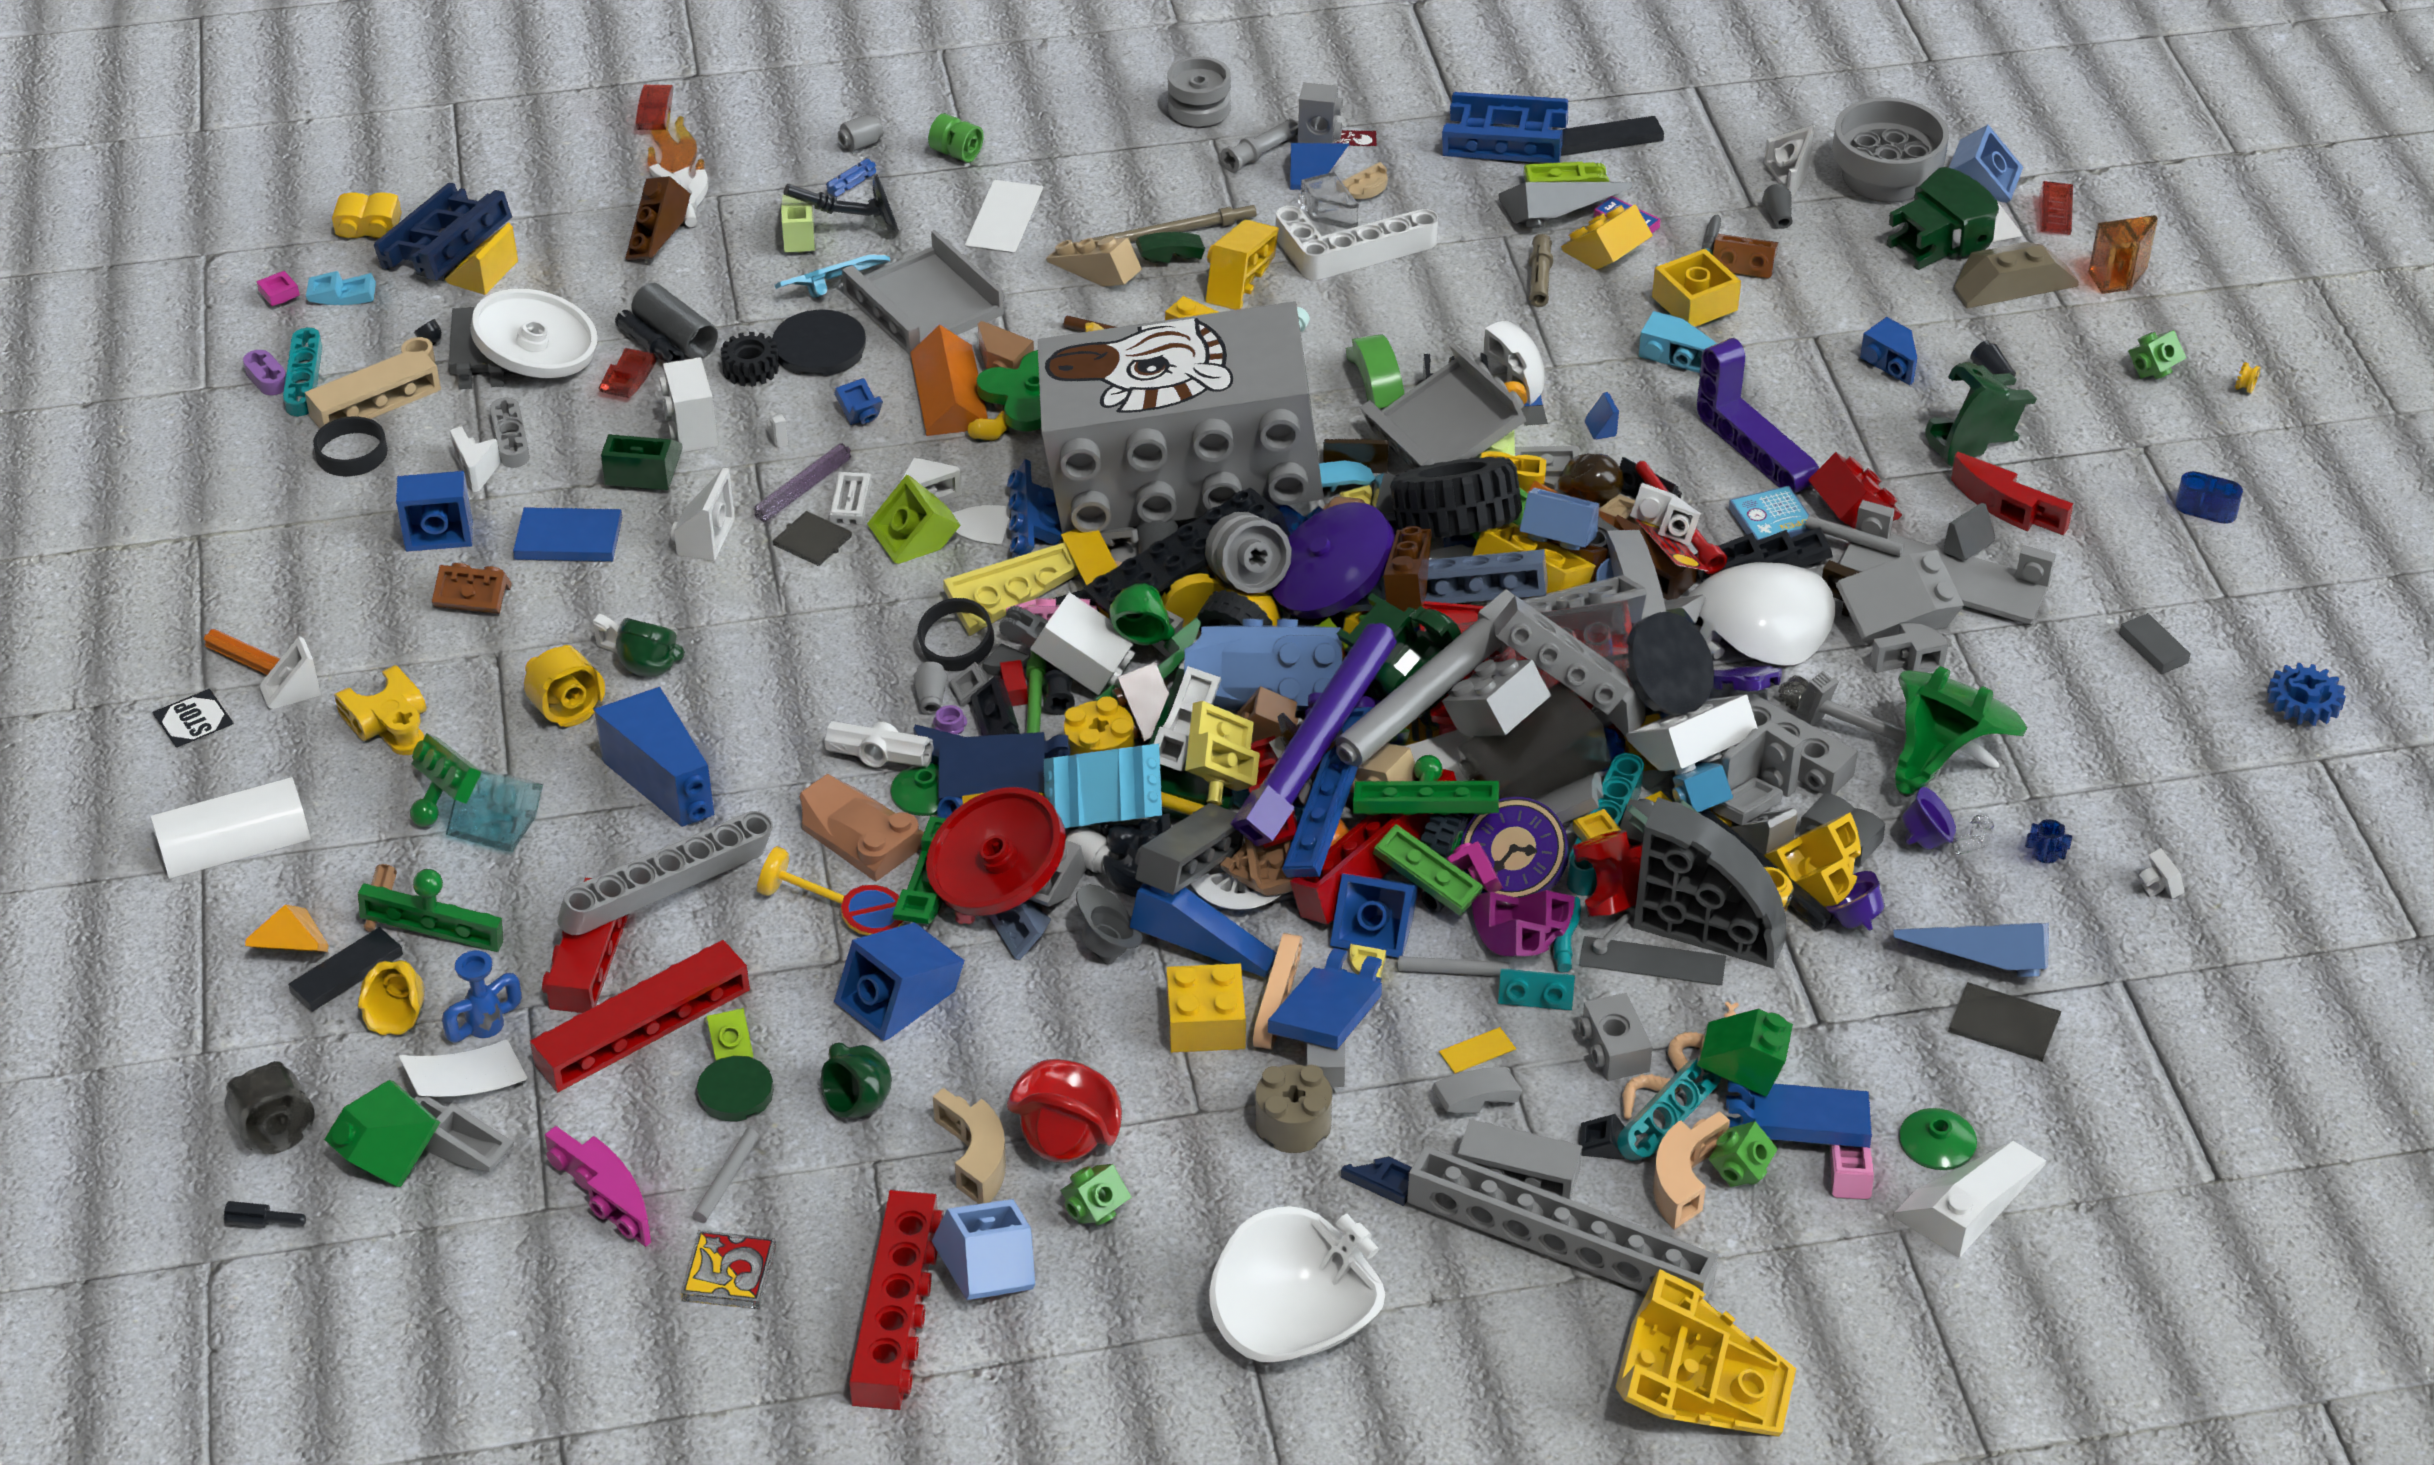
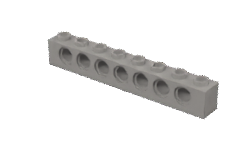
M1424 1146L1409 1172L1408 1203L1647 1293L1659 1269L1695 1285L1706 1294L1703 1297L1705 1301L1714 1286L1718 1254L1428 1146Z

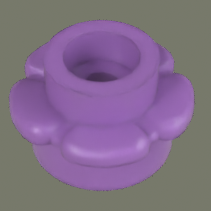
M947 705L937 710L936 716L933 719V725L936 726V730L958 735L964 731V726L967 725V718L959 707Z

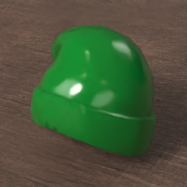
M1137 583L1123 589L1110 605L1109 615L1112 626L1121 636L1131 642L1142 645L1155 644L1161 640L1168 641L1175 634V629L1169 622L1167 610L1158 590L1147 583Z

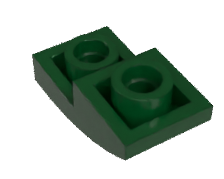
M1159 232L1137 237L1136 240L1141 257L1153 263H1158L1159 261L1169 263L1173 253L1184 259H1190L1191 257L1202 259L1205 251L1200 235L1192 233Z

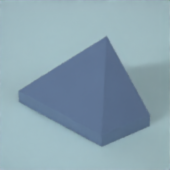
M1029 900L1005 912L988 915L1014 958L1021 960L1041 937L1051 921L1050 917Z

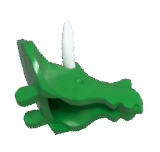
M1939 666L1933 674L1910 670L1900 673L1898 681L1906 701V741L1904 749L1899 756L1895 772L1897 790L1899 794L1905 797H1910L1917 793L1921 787H1925L1932 780L1939 769L1958 749L1987 766L1999 768L1997 760L1987 750L1972 740L1988 734H2007L2023 737L2028 727L2015 710L1993 698V691L1982 686L1977 690L1950 679V670Z

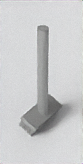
M1822 671L1809 681L1794 715L1795 717L1813 726L1827 714L1905 744V729L1832 702L1831 699L1839 683V680L1836 678L1832 679Z

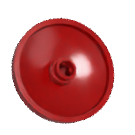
M1007 787L980 794L957 808L937 830L927 854L926 870L929 882L939 898L948 907L957 912L967 915L985 916L1010 910L1039 892L1057 870L1066 842L1063 821L1047 798L1030 789Z

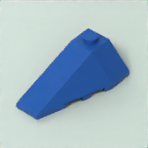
M1143 883L1137 891L1130 928L1227 964L1241 963V969L1264 978L1273 967L1277 954L1274 950L1184 887L1173 895Z

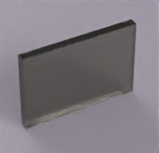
M1967 982L1948 1032L2043 1062L2061 1016V1011Z

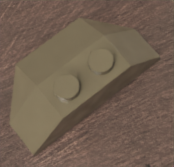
M2023 242L1972 252L1954 285L1953 291L1966 309L2078 287L2079 281L2069 267L2045 246Z

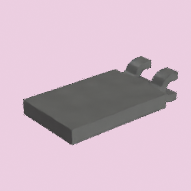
M475 307L452 308L449 369L450 374L459 375V389H472L473 373L479 372L491 373V388L504 387V371L509 370L488 359L478 349L472 339L470 327Z

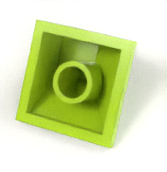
M907 474L867 523L893 562L897 564L941 550L961 526L950 509L942 501Z

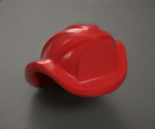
M1046 1059L1033 1064L1018 1077L1007 1101V1109L1020 1116V1127L1031 1150L1041 1158L1055 1163H1067L1079 1159L1091 1152L1097 1144L1112 1146L1116 1142L1122 1123L1121 1100L1111 1081L1094 1069L1074 1061Z

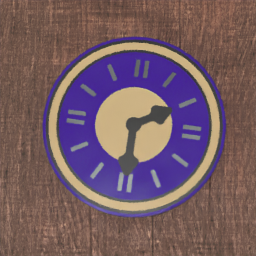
M1525 797L1500 799L1499 813L1476 814L1467 825L1461 841V845L1465 843L1473 844L1477 841L1480 843L1503 886L1501 890L1495 893L1516 898L1544 890L1550 891L1561 879L1569 859L1566 830L1557 815L1543 803ZM1468 868L1465 869V873L1472 877ZM1484 884L1481 892L1482 894L1488 892Z

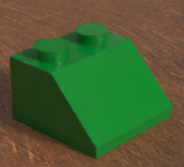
M1759 1008L1710 1021L1705 1028L1697 1066L1767 1097L1786 1062L1793 1024L1777 1013H1768Z

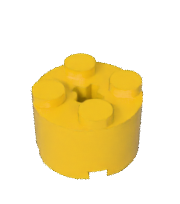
M571 645L549 649L538 657L531 658L526 663L524 679L526 696L549 721L558 723L560 726L571 727L583 723L595 713L593 708L598 700L602 702L604 698L605 682L602 675Z
M1102 697L1098 701H1090L1069 708L1065 713L1064 735H1068L1070 755L1134 747V722L1131 714L1124 707L1119 706L1117 700L1112 697Z

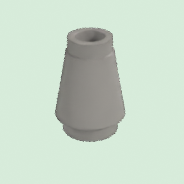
M937 662L922 663L914 673V682L921 711L928 715L936 714L937 710L941 708L948 679L944 667Z

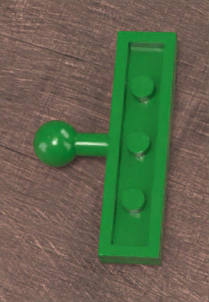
M426 733L424 739L420 740L415 746L411 763L432 781L424 798L415 801L410 808L412 821L421 827H428L436 822L439 815L436 804L443 791L453 799L467 804L482 773L441 739Z
M1424 755L1414 765L1415 776L1420 781H1355L1354 813H1365L1367 815H1378L1380 813H1401L1403 815H1414L1416 813H1437L1440 815L1452 813H1474L1477 815L1499 813V781H1437L1442 775V764L1437 757Z
M423 869L415 875L413 888L419 896L365 883L362 884L358 892L360 918L494 952H499L503 944L502 918L489 913H480L461 908L453 904L437 902V895L442 890L443 880L441 875L433 869Z

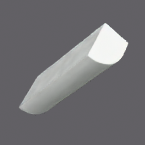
M292 777L151 815L169 879L311 840Z

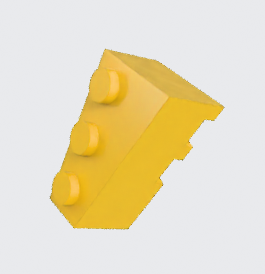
M1245 219L1210 246L1207 255L1210 269L1205 303L1233 310L1242 308L1244 293L1251 294L1254 289V285L1251 282L1255 276L1262 277L1275 257L1279 227Z

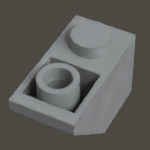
M1066 840L1064 853L1057 870L1046 885L1029 900L1049 907L1071 896L1086 870L1081 845Z

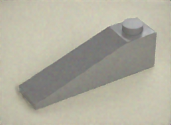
M1621 575L1547 593L1543 596L1523 599V601L1558 625L1622 631L1630 628V623L1641 620L1647 593L1645 587Z

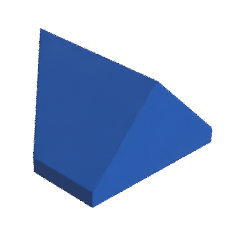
M1291 143L1290 190H1320V184L1350 143Z

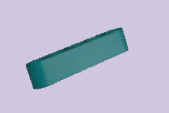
M1624 753L1613 759L1602 783L1603 798L1598 799L1599 808L1589 814L1605 809L1620 827L1629 800H1638L1641 794L1644 763L1639 756ZM1579 837L1577 838L1574 845L1582 842ZM1572 849L1569 856L1567 887L1574 894L1581 896L1591 895L1595 892L1597 886L1595 869L1586 860L1576 862Z

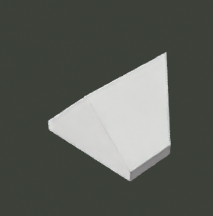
M1815 124L1766 140L1764 164L1777 182L1786 186L1791 191L1792 196L1796 193L1809 172Z

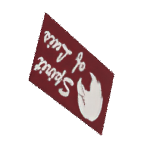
M1342 130L1341 139L1335 140V143H1350L1349 146H1377L1376 131Z

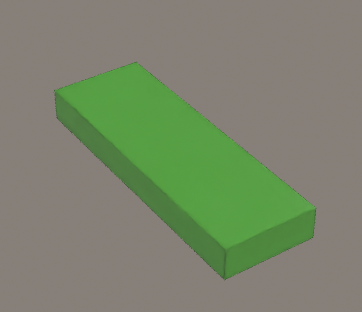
M1397 824L1374 847L1373 854L1459 916L1463 914L1482 892V884Z

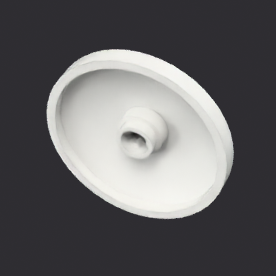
M508 289L486 296L475 307L470 327L475 345L488 359L512 372L538 378H559L581 371L592 361L598 339L593 322L580 308L559 296L532 289Z

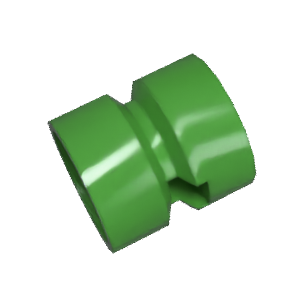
M946 113L936 117L928 135L930 148L946 155L950 154L952 157L967 163L972 162L977 157L984 140V133L981 127L967 121L962 122L960 119Z

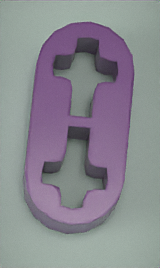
M253 350L243 357L246 375L263 394L278 395L284 392L286 372L268 351Z

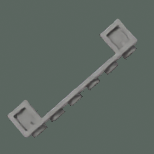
M1862 500L1858 510L1857 530L1903 543L1904 549L1900 557L1910 553L1937 550L1964 606L2018 622L2033 624L2051 583L2056 558L2055 553L2023 545L2017 569L1972 556L1967 560H1961L1944 553L1943 548L1891 534L1894 508ZM1850 542L1840 564L1862 572L1899 558V556Z

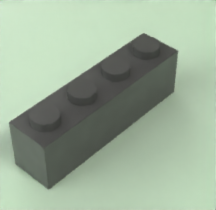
M1208 803L1198 811L1193 812L1190 816L1176 823L1173 827L1139 848L1135 858V864L1138 865L1135 879L1174 895L1223 862L1226 857L1235 854L1242 847L1244 835L1230 824L1237 813L1213 803Z

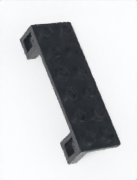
M1248 488L1239 491L1233 498L1218 507L1209 509L1203 516L1193 522L1181 526L1176 532L1165 539L1154 542L1148 549L1135 557L1126 559L1120 566L1110 572L1096 577L1093 582L1084 587L1086 595L1108 615L1114 598L1127 587L1137 583H1147L1155 587L1158 592L1163 591L1176 580L1193 573L1207 564L1205 557L1206 540L1212 527L1221 518L1234 512H1249L1274 523L1282 529L1287 537L1290 536V532L1282 512L1254 489Z

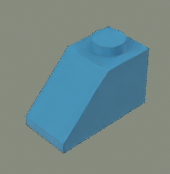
M1699 761L1695 763L1696 769L1673 777L1675 788L1672 789L1675 801L1680 803L1681 800H1684L1697 812L1733 799L1725 771L1720 764L1702 763Z

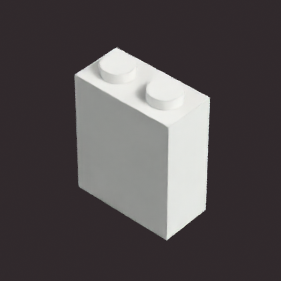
M1070 592L1045 625L1030 649L1097 695L1101 693L1106 684L1112 686L1115 683L1117 677L1122 674L1135 652L1130 650L1134 642L1121 636L1114 629L1109 618Z

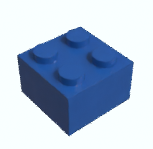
M464 471L397 476L396 504L406 552L472 546L473 518Z

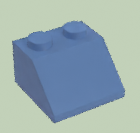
M1989 125L1960 139L1949 166L1951 169L1970 176L1983 185L1997 201L2005 203L2011 201L2023 170L2020 162Z

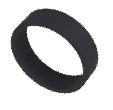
M350 416L333 420L321 427L313 440L318 465L325 472L336 476L350 477L368 473L382 464L388 452L382 426L366 417ZM346 434H367L380 441L378 446L370 453L354 459H334L321 452L328 442Z
M951 598L943 600L929 608L918 624L917 636L923 655L928 662H937L946 671H961L967 669L974 662L979 664L987 657L994 644V630L988 612L979 603L970 599ZM957 612L971 613L986 622L987 632L983 641L975 649L964 655L955 657L940 656L925 646V637L930 627L937 620L948 614Z

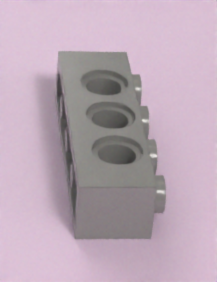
M1517 596L1511 599L1494 620L1495 634L1498 639L1528 660H1533L1535 665L1605 714L1609 715L1630 690L1625 672Z
M1739 690L1734 695L1747 694L1758 729L1771 720L1803 740L1798 781L1821 794L1829 793L1834 795L1854 776L1858 755L1856 749L1750 691Z

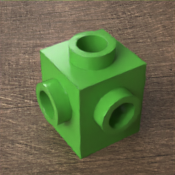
M2174 330L2156 335L2155 331L2137 339L2139 342L2137 346L2128 350L2140 379L2153 375L2156 380L2173 372L2172 366L2186 359V355Z
M1754 1121L1728 1128L1717 1139V1147L1710 1156L1709 1161L1730 1187L1744 1184L1753 1185L1764 1178L1767 1173L1766 1168L1778 1149L1757 1122Z
M1114 1164L1096 1165L1093 1168L1090 1166L1084 1167L1070 1176L1072 1182L1060 1190L1066 1200V1210L1079 1224L1095 1223L1097 1226L1104 1224L1116 1216V1208L1132 1198Z

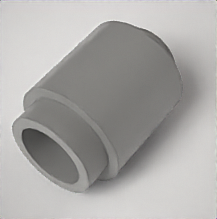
M866 114L842 123L840 131H838V139L844 148H847L849 151H855L878 142V139L883 137L884 134L883 126L876 115L870 116Z

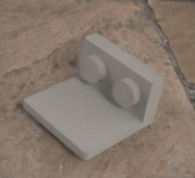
M1771 720L1767 721L1759 729H1753L1745 740L1736 747H1730L1723 756V769L1731 791L1756 777L1781 789L1783 795L1789 797L1797 788L1803 740Z

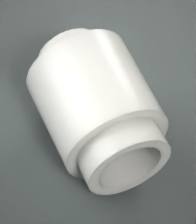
M1081 826L1078 829L1072 830L1066 838L1067 841L1081 845L1085 866L1094 873L1101 872L1106 874L1103 865L1104 855L1110 856L1115 860L1119 859V854L1110 851L1111 847L1108 844L1107 838L1088 826Z

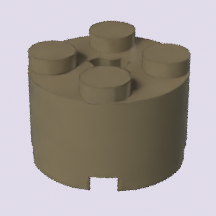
M1284 1065L1266 1068L1256 1087L1255 1127L1259 1137L1263 1141L1266 1138L1274 1144L1275 1149L1286 1153H1302L1317 1147V1142L1324 1136L1325 1139L1327 1138L1332 1126V1088L1329 1081L1323 1075V1070L1316 1065Z

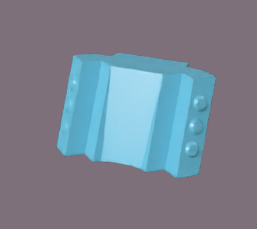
M1159 743L1044 759L1045 798L1049 800L1063 821L1064 828L1161 816Z

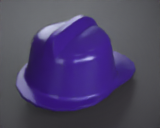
M1921 787L1917 792L1915 801L1902 815V821L1908 830L1905 836L1906 843L1910 845L1917 842L1927 850L1936 848L1946 842L1952 843L1956 833V825L1949 809L1935 792L1927 787Z
M1861 871L1853 874L1857 876V880L1848 896L1837 905L1826 906V908L1845 928L1850 929L1864 925L1871 931L1873 930L1872 919L1882 913L1885 903L1876 874L1872 871Z

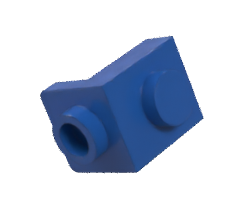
M865 378L835 388L834 395L850 425L858 422L866 424L878 417L883 401L880 396H873Z

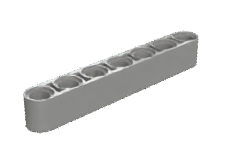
M750 811L573 886L564 894L557 923L568 934H584L758 858L765 851L773 828V822L770 817L760 811Z

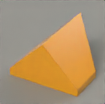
M287 904L248 936L245 942L247 947L328 952L329 947L308 910Z

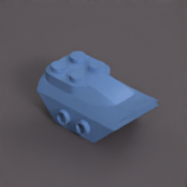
M1243 619V625L1201 627V636L1197 641L1184 649V674L1187 666L1221 677L1222 680L1213 704L1219 705L1224 710H1240L1261 686L1296 701L1295 717H1297V711L1309 709L1308 695L1311 693H1322L1342 663V641L1339 640L1336 634L1341 628L1298 626V619H1277V626L1263 625V619Z

